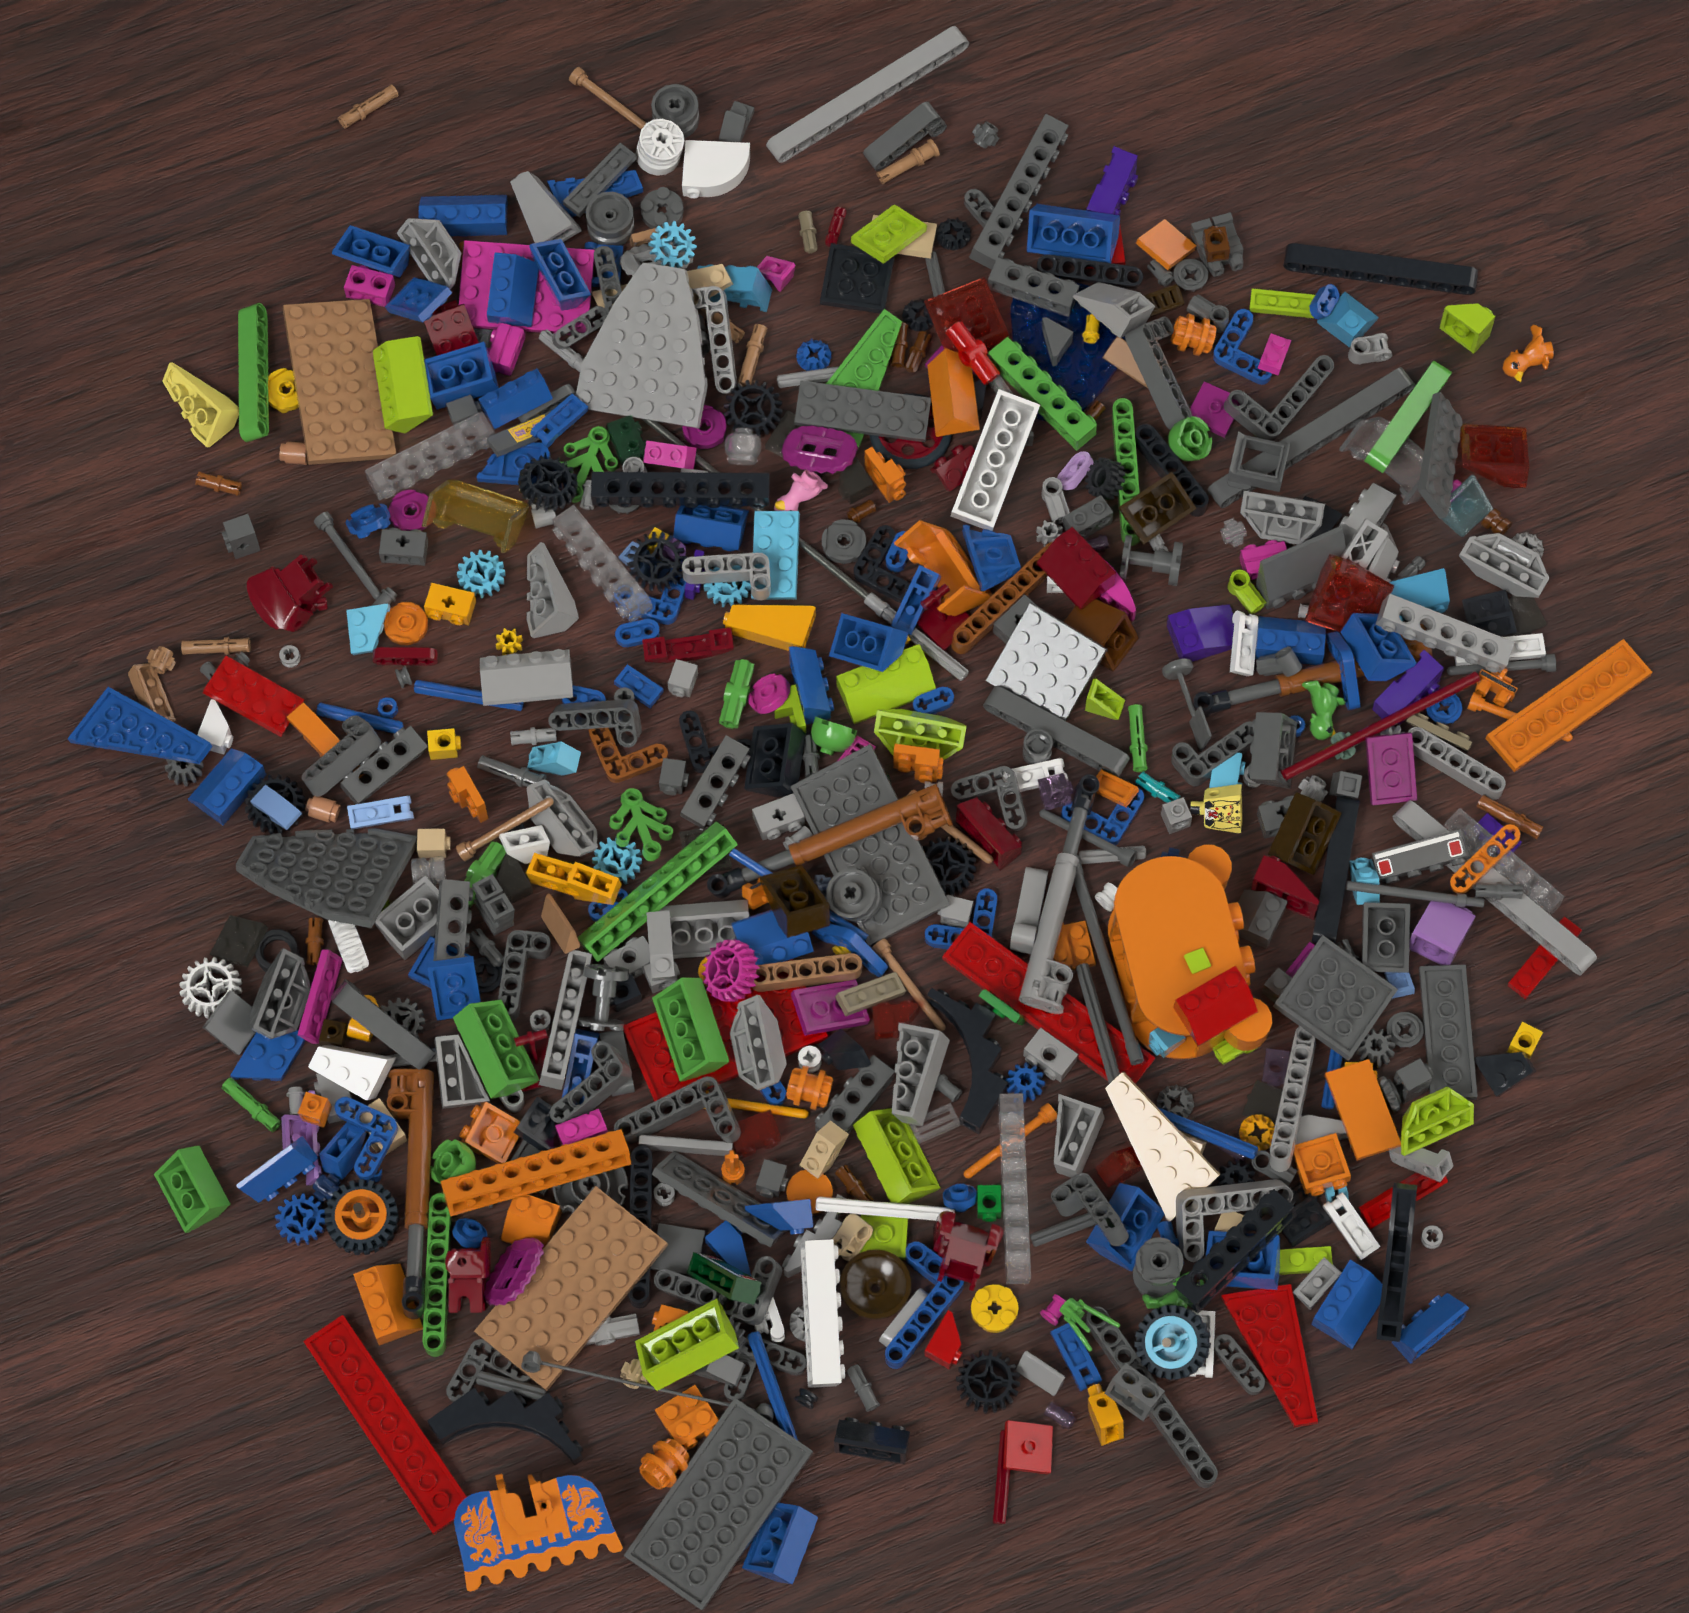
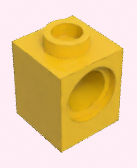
M454 728L427 731L431 760L458 758L457 750L461 749L460 736H456ZM443 741L450 742L446 747L439 746Z
M1522 1022L1507 1052H1525L1530 1059L1543 1032ZM1525 1040L1529 1043L1530 1047L1524 1048L1519 1045L1518 1041Z

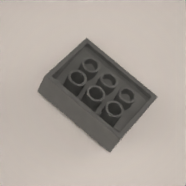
M1341 526L1260 561L1255 588L1267 602L1265 605L1267 610L1273 607L1275 609L1280 608L1291 599H1301L1307 592L1312 590L1319 591L1346 549ZM1349 565L1340 568V579H1344Z

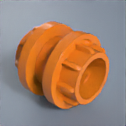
M1188 313L1186 317L1179 316L1173 327L1174 332L1171 335L1172 344L1177 345V350L1182 352L1185 351L1186 347L1194 348L1193 355L1200 356L1202 352L1209 353L1216 336V327L1210 324V319L1203 318L1201 323L1194 321L1193 314Z
M803 1065L802 1069L794 1068L786 1092L787 1099L794 1100L793 1105L797 1106L800 1105L801 1100L811 1102L810 1109L816 1110L817 1107L825 1108L829 1100L833 1078L825 1075L826 1071L820 1070L818 1076L808 1073L809 1066Z
M673 1439L659 1440L653 1445L655 1454L646 1453L641 1458L642 1465L639 1469L647 1483L656 1489L662 1490L665 1487L671 1488L677 1482L675 1473L681 1475L687 1469V1463L690 1461L686 1449Z

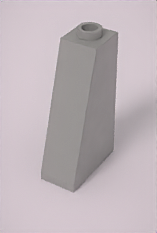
M527 171L520 173L515 179L510 181L535 243L562 239L564 242L582 231L580 226L537 176Z

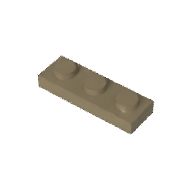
M1417 713L1407 719V724L1423 728L1439 739L1469 752L1472 746L1468 735L1459 731L1457 734L1448 731V726L1437 722L1436 725L1428 722L1429 717L1421 713Z
M894 972L837 993L835 998L844 1015L848 1016L903 996L906 990L897 973Z

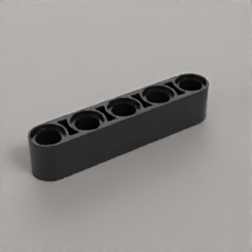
M1050 254L1041 256L1037 262V270L1039 272L1051 273L1055 277L1064 280L1068 279L1092 284L1101 282L1127 289L1138 288L1143 280L1142 271L1134 266ZM1043 261H1050L1053 264V268L1049 271L1043 270L1041 268ZM1065 264H1072L1075 270L1067 274L1063 272L1062 267ZM1086 267H1093L1096 270V274L1088 277L1084 274V269ZM1108 270H1115L1118 276L1114 280H1109L1106 278L1105 273ZM1136 273L1139 280L1136 283H1131L1127 280V275Z
M1149 424L1140 425L1136 430L1135 436L1138 450L1161 478L1171 473L1167 471L1168 468L1175 469L1176 472H1173L1179 483L1190 487L1184 490L1191 501L1203 503L1202 505H1195L1197 509L1190 514L1195 517L1204 515L1208 506L1207 493L1155 428ZM1146 435L1149 436L1150 439L1144 440L1141 438V436ZM1154 452H1161L1163 455H1162V456H1156V455L1153 454V453H1154Z

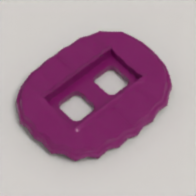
M812 425L801 426L792 430L786 437L781 452L783 459L790 466H797L801 470L807 469L810 472L817 471L819 473L829 472L834 474L836 471H844L847 466L852 465L858 447L855 439L843 431ZM805 444L816 446L814 452L802 451ZM826 448L837 449L835 456L824 455V451Z
M524 1238L516 1240L500 1256L499 1262L495 1265L494 1272L490 1274V1280L486 1283V1290L484 1291L485 1300L490 1306L506 1305L508 1301H515L518 1294L524 1293L525 1285L530 1283L531 1276L536 1273V1267L540 1264V1256L544 1254L542 1250L543 1244L538 1239ZM522 1258L518 1268H515L518 1260ZM510 1278H512V1280L510 1281L508 1287H507V1288H504L505 1285H506V1283H507V1281H508Z

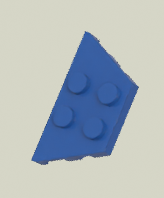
M533 442L499 457L494 453L488 459L483 471L478 473L477 482L518 485L520 471L524 469L526 462L530 463L532 458L538 460L541 455L544 459H547L550 452L542 443ZM535 476L531 479L532 484L536 483L537 478Z
M963 525V536L981 591H986L1009 579L1020 570L1021 566L1011 535L995 533L987 529H983L982 532L970 530L969 525Z
M298 1029L295 1032L274 1039H269L256 1032L230 1077L234 1080L251 1078L252 1080L269 1079L271 1081H282L305 1044V1039L297 1035Z

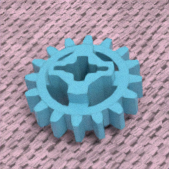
M673 221L670 226L665 222L662 225L663 228L658 226L655 229L656 233H652L650 236L653 241L648 243V246L654 248L649 253L656 254L657 256L654 261L660 260L662 261V266L669 264V267L676 265L677 268L683 266L682 262L687 265L690 262L689 258H693L695 255L691 250L697 248V245L692 244V241L696 239L695 236L690 237L688 235L691 229L683 230V223L677 227L676 221ZM668 232L667 238L660 239L664 233ZM670 242H673V246H676L675 249H672V245H669ZM684 251L685 254L677 259L678 252L682 253Z
M479 550L478 555L470 552L471 558L468 559L464 556V564H458L460 570L457 572L459 585L464 586L465 591L471 590V592L475 593V596L477 593H480L481 598H484V593L492 596V590L499 591L498 584L505 583L503 578L506 576L503 569L504 564L499 562L498 555L491 557V551H488L486 555H483L482 550ZM478 569L480 570V572H482V574L484 575L485 579L483 578L482 575H480V573H478Z
M739 565L732 567V569L734 570H740L742 568ZM713 567V568H714L713 570H712V569H709V570L715 572V571H718L720 568H718V567ZM741 581L715 583V585L713 583L704 584V591H708V599L714 597V604L721 601L722 607H725L726 603H730L732 607L734 601H737L739 604L742 603L741 597L748 598V591L751 590L750 581H742V586L739 590L738 585H740Z
M608 837L607 844L605 845L600 842L601 850L596 849L594 851V854L597 856L592 858V862L595 864L594 869L618 877L625 885L627 884V878L635 879L634 872L640 873L638 865L642 864V858L639 857L641 855L640 849L635 850V842L630 845L628 844L626 847H620L616 844V838L615 841H612ZM614 855L616 856V858H618L619 861H621V867H619L618 863L614 861ZM631 864L629 869L626 870L627 865Z

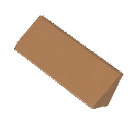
M1117 336L1102 358L1147 387L1127 342Z
M150 663L133 665L128 672V676L139 704L175 722L176 719L159 676L149 668Z
M547 894L541 917L563 952L567 954L579 948L580 943L575 930L552 895Z

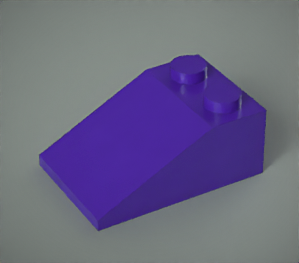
M1230 605L1192 608L1168 615L1167 629L1179 659L1186 658L1193 662L1232 649L1234 623L1232 621L1233 612Z

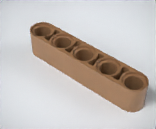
M848 953L757 965L760 968L756 970V974L763 975L766 979L763 982L754 980L756 986L752 988L757 992L855 980L862 973V961L858 955ZM854 963L858 967L855 970H848L846 965ZM831 966L835 970L832 973H826L823 971V968ZM803 969H809L812 972L809 976L800 974ZM780 972H786L789 974V976L786 979H780L777 977V975Z

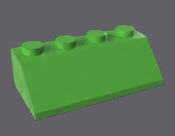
M680 978L652 997L680 1082L715 1072L729 1062L702 978Z
M502 1000L468 1004L453 1017L490 1098L508 1096L540 1080L524 1046L516 1047L514 1037H519Z

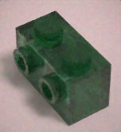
M632 415L607 423L610 439L622 467L624 461L630 457L640 458L644 462L646 440L642 441L640 436L642 429L639 422H634Z

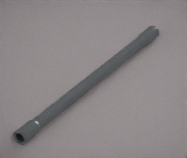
M1079 859L1074 884L1125 1040L1131 1065H1138L1144 1062L1139 1042L1134 1034Z

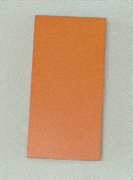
M1369 1059L1325 1073L1326 1081L1356 1160L1401 1147V1141Z

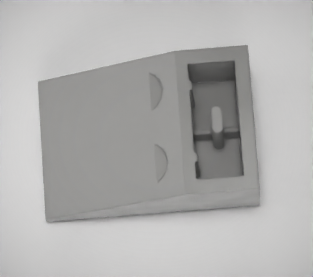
M1101 282L1073 295V298L1082 307L1092 313L1098 321L1107 326L1119 338L1146 324L1155 308V305L1140 292Z

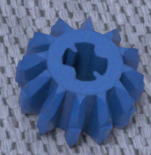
M1027 1062L1024 1063V1068H1021L1019 1064L1015 1065V1071L1009 1070V1078L1005 1080L1009 1085L1007 1092L1014 1093V1100L1021 1096L1023 1103L1026 1102L1027 1097L1034 1101L1035 1094L1041 1095V1088L1045 1086V1081L1041 1080L1043 1073H1036V1065L1029 1069ZM1025 1079L1029 1080V1085H1027V1083L1026 1086L1021 1085V1080H1023V1082L1025 1081Z

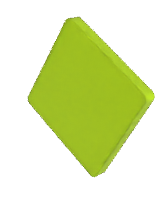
M1203 948L1184 955L1192 974L1211 967Z

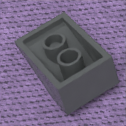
M1364 902L1362 910V964L1373 972L1409 973L1410 904Z

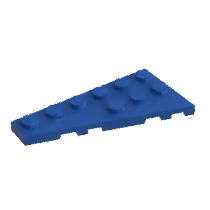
M107 687L68 737L69 742L74 744L200 764L213 747L207 740L110 687Z

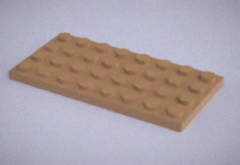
M370 299L283 305V315L308 465L395 458L396 449L392 430L385 429L373 358V350L378 345Z
M595 1186L542 1249L544 1254L540 1256V1264L536 1267V1273L531 1276L530 1283L525 1285L524 1293L518 1294L515 1301H508L506 1305L499 1304L495 1306L474 1332L543 1389L548 1391L564 1370L541 1365L538 1372H526L521 1367L523 1356L529 1351H534L540 1355L543 1362L567 1367L666 1249L668 1243Z

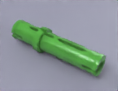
M1135 704L1128 707L1131 745L1129 748L1133 757V771L1143 772L1147 770L1146 752L1148 748L1144 739L1142 706Z
M230 1077L223 1083L222 1090L245 1108L255 1121L261 1122L270 1132H275L280 1127L282 1121L268 1110V1106L258 1102L233 1078Z

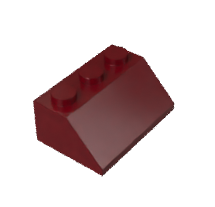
M1073 527L1057 537L1037 561V565L1080 610L1115 584L1116 572Z
M974 798L957 805L956 822L977 845L993 857L992 862L1000 871L1021 855L1022 842L1015 834L1011 835L1006 830L1007 826L1002 819L995 818L991 813L992 809L986 802H981L978 798Z

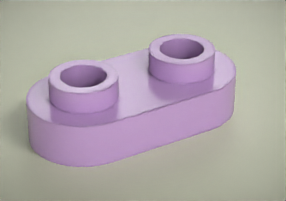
M1088 452L1075 454L1059 473L1057 479L1061 481L1063 490L1076 488L1087 474V471L1090 470L1089 467L1094 462Z

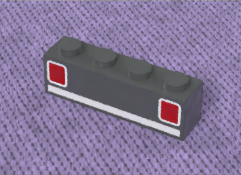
M1461 829L1372 853L1379 880L1386 881V884L1400 881L1399 877L1408 875V878L1422 875L1421 871L1430 869V872H1436L1444 869L1443 865L1452 863V866H1458L1466 863L1465 859L1471 858L1465 832Z

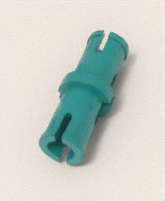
M1144 771L1139 775L1140 779L1136 780L1137 785L1152 793L1151 796L1154 798L1158 797L1166 803L1181 798V795L1167 788L1164 782H1158Z

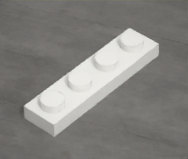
M1542 633L1503 637L1514 642L1509 661L1545 657L1546 651ZM1462 641L1463 645L1469 647L1466 641ZM1482 648L1483 652H1484L1485 654L1489 655L1488 650L1485 649V648ZM1454 656L1456 666L1473 665L1467 663L1463 658Z

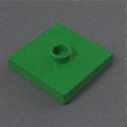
M983 989L979 994L982 999L994 1007L992 1011L1004 1019L1006 1016L1016 1024L1021 1026L1025 1024L1026 1021L1023 1015L1014 1011L1012 1007L1008 1006L1000 998L995 997L989 990Z

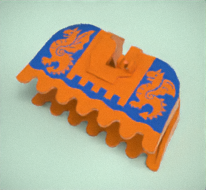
M502 1473L495 1475L498 1490L482 1491L469 1495L460 1503L455 1513V1531L464 1566L466 1588L470 1592L480 1587L483 1575H486L491 1583L499 1584L505 1578L506 1569H510L515 1577L522 1578L528 1572L529 1563H534L538 1570L545 1572L549 1570L551 1558L557 1556L562 1564L570 1565L575 1559V1551L581 1550L586 1558L593 1559L598 1554V1546L600 1544H605L612 1553L620 1552L623 1549L612 1525L601 1492L591 1481L577 1475L561 1476L541 1483V1481L536 1482L532 1474H528L537 1513L534 1516L526 1517L520 1495L507 1492ZM542 1503L547 1505L546 1508L542 1507Z

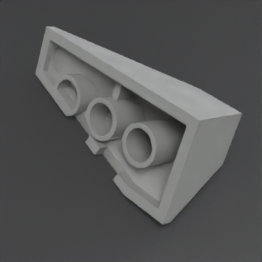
M540 542L527 555V580L530 581V592L527 593V600L530 601L527 623L532 638L564 632L579 619L575 601L545 544Z

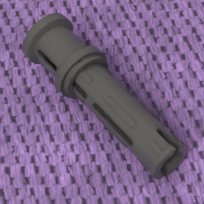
M482 755L478 761V769L515 781L519 787H528V785L546 780L545 774L538 775L530 772L526 767L519 769L485 755Z

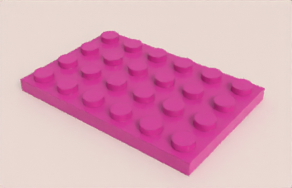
M464 240L459 305H465L473 328L497 329L499 326L497 323H488L487 319L494 253L516 254L534 261L530 252V245ZM567 248L591 293L594 250ZM539 270L532 327L511 326L522 328L525 332L541 333L547 329L554 334L558 329L590 310L591 295L577 308L561 311ZM577 322L575 324L577 332L585 333L586 327L583 323Z

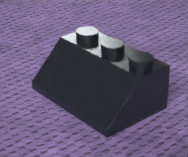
M793 723L754 726L749 754L751 758L748 762L744 789L777 798L793 794L790 786L799 782L806 733Z
M846 1417L845 1420L839 1419L834 1439V1452L905 1464L910 1431H906V1428L893 1425L892 1428L882 1427V1424L879 1422L869 1421L868 1424L859 1423L858 1419Z

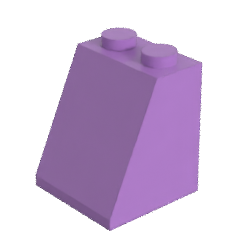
M1431 901L1412 933L1409 949L1440 965H1451L1474 922L1475 915L1464 907L1459 908L1451 903Z

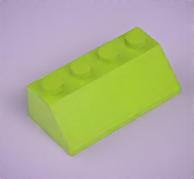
M415 336L386 341L374 349L373 358L385 429L405 434L433 416L421 338Z
M920 644L903 650L902 655L883 672L861 666L836 676L837 688L853 724L877 716L878 709L901 707L913 702L917 696L936 689L928 661Z
M892 1108L870 1111L853 1124L857 1137L861 1141L867 1157L871 1161L891 1203L909 1204L940 1189L909 1124L903 1123L892 1114Z
M717 1298L635 1341L642 1374L656 1391L739 1349L735 1330Z

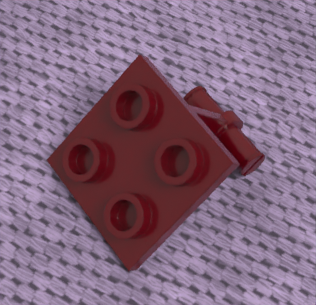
M456 299L439 306L432 313V316L424 321L437 356L479 343L465 305L461 304L458 306Z
M943 584L936 591L932 590L929 596L921 601L922 607L926 610L917 623L944 651L951 646L955 630L970 617L966 612L957 616H949L946 613L939 612L937 608L942 604L941 599L946 593L950 592V588L946 584Z
M545 1029L533 1033L528 1031L526 1035L514 1037L516 1047L524 1046L539 1079L549 1042ZM539 1080L537 1083L521 1090L526 1092L543 1086L539 1085Z

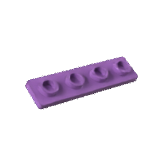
M314 1090L308 1091L309 1093L315 1094ZM299 1115L282 1116L283 1149L303 1136L318 1156L320 1153V1144L317 1142L319 1126L302 1121ZM318 1159L313 1163L315 1168L306 1174V1185L314 1184L321 1176V1166L318 1165Z

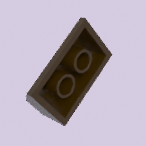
M1295 792L1268 855L1275 856L1282 862L1314 875L1342 813L1313 798Z

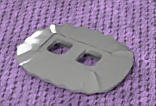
M673 242L669 243V245H672V249L676 248V246H673ZM642 244L639 247H633L631 250L626 251L620 258V265L627 275L634 276L641 266L640 262L651 260L650 264L661 265L662 261L655 262L656 254L649 253L654 248L648 246V244ZM678 252L677 259L682 257L685 252ZM689 258L690 262L688 264L693 263V258ZM682 262L683 266L681 268H687L688 264L685 265Z

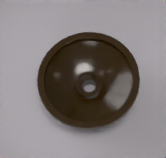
M867 1250L854 1256L845 1266L840 1281L841 1294L846 1305L857 1315L872 1320L885 1319L899 1312L906 1304L911 1292V1277L906 1265L896 1255L884 1250ZM877 1285L880 1287V1290L873 1292L871 1288Z

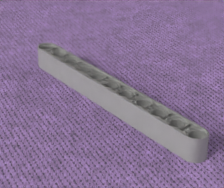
M956 26L948 28L774 135L768 140L767 148L779 163L789 160L959 55L969 46V41Z
M1408 800L1393 815L1395 823L1416 841L1449 832L1411 800ZM1469 848L1470 856L1472 857L1475 852ZM1476 861L1471 864L1470 868L1474 873H1480L1483 871L1484 865ZM1452 863L1446 866L1456 873L1464 864L1452 866ZM1494 868L1477 882L1480 884L1502 882V884L1513 885ZM1467 870L1463 871L1466 873V876L1463 878L1464 881L1468 877H1470L1471 880L1475 879L1468 874ZM1522 893V899L1501 898V900H1496V898L1484 897L1577 975H1582L1597 959L1596 954L1524 893Z

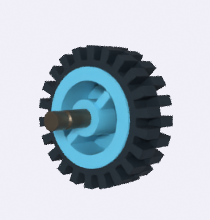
M1177 1305L1161 1306L1147 1314L1143 1322H1140L1138 1325L1139 1330L1135 1334V1337H1137L1135 1347H1137L1138 1351L1136 1354L1140 1357L1141 1364L1150 1373L1155 1374L1159 1378L1169 1380L1181 1379L1195 1374L1205 1364L1204 1361L1208 1358V1351L1211 1348V1343H1209L1211 1336L1210 1332L1207 1331L1206 1323L1193 1310Z

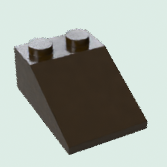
M1171 472L1121 505L1118 509L1144 545L1197 508L1173 472Z
M802 865L760 876L761 885L776 921L787 938L830 926V904Z

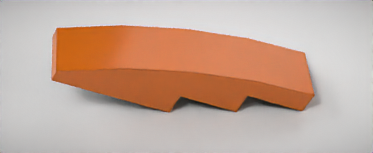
M304 702L287 716L288 721L303 735L304 739L319 753L320 757L340 741ZM358 765L352 771L354 772L355 770H357L360 767V765Z

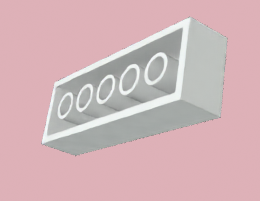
M998 389L953 507L951 517L983 529L993 530L1039 410V404Z
M833 1239L804 1241L800 1245L808 1388L837 1386L841 1384L842 1379H845L844 1364L840 1365V1357L844 1354L843 1340L839 1341V1332L842 1331V1317H838L837 1314L838 1307H841V1295L836 1293V1285L840 1281L839 1269H835V1261L838 1259V1246L834 1245Z

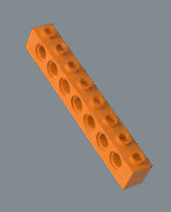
M622 1129L526 1157H519L502 1164H495L481 1170H474L460 1176L450 1177L441 1181V1186L451 1217L631 1165V1159Z

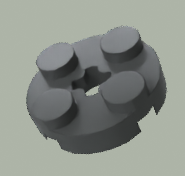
M660 187L658 190L651 191L640 204L642 220L651 229L658 226L661 227L665 222L671 224L673 221H676L677 226L682 221L684 212L683 202L678 194L666 187ZM664 206L667 212L663 213L661 211L658 213V208Z
M837 520L826 528L822 534V549L827 559L836 563L856 562L866 548V535L863 529L861 530L851 520ZM845 537L850 543L842 546L838 541Z

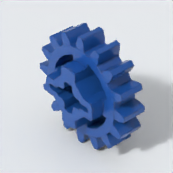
M302 1194L300 1199L292 1195L293 1201L289 1202L285 1199L284 1203L286 1206H278L281 1214L275 1215L276 1221H279L276 1224V1228L281 1230L279 1234L282 1238L287 1236L288 1243L295 1240L297 1246H300L301 1240H304L308 1245L310 1243L309 1238L312 1237L314 1240H318L316 1233L324 1232L321 1225H325V1219L321 1217L325 1216V1210L321 1209L320 1201L314 1204L315 1199L313 1196L306 1200L305 1194ZM302 1206H307V1207H310L311 1209L306 1210V1209L302 1208ZM298 1212H300L301 1216H303V1227L298 1222ZM294 1229H295V1230L299 1231L300 1234L293 1233V1232H291L290 1230H294Z

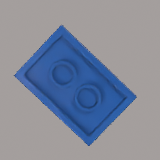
M414 277L385 308L391 314L423 323L432 316V313L439 306L447 301L452 292L448 286Z
M473 956L427 962L437 1020L451 1019L468 1004L481 1002Z

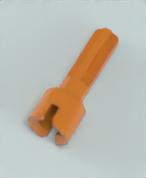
M729 1150V1154L725 1155V1161L722 1164V1177L728 1184L731 1185V1183L736 1182L738 1185L745 1178L744 1164L739 1160L738 1154H734V1150Z

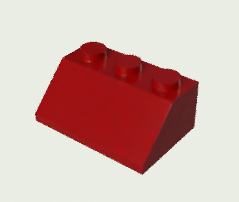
M1236 966L1177 998L1173 1006L1197 1046L1204 1044L1258 1013L1250 988Z

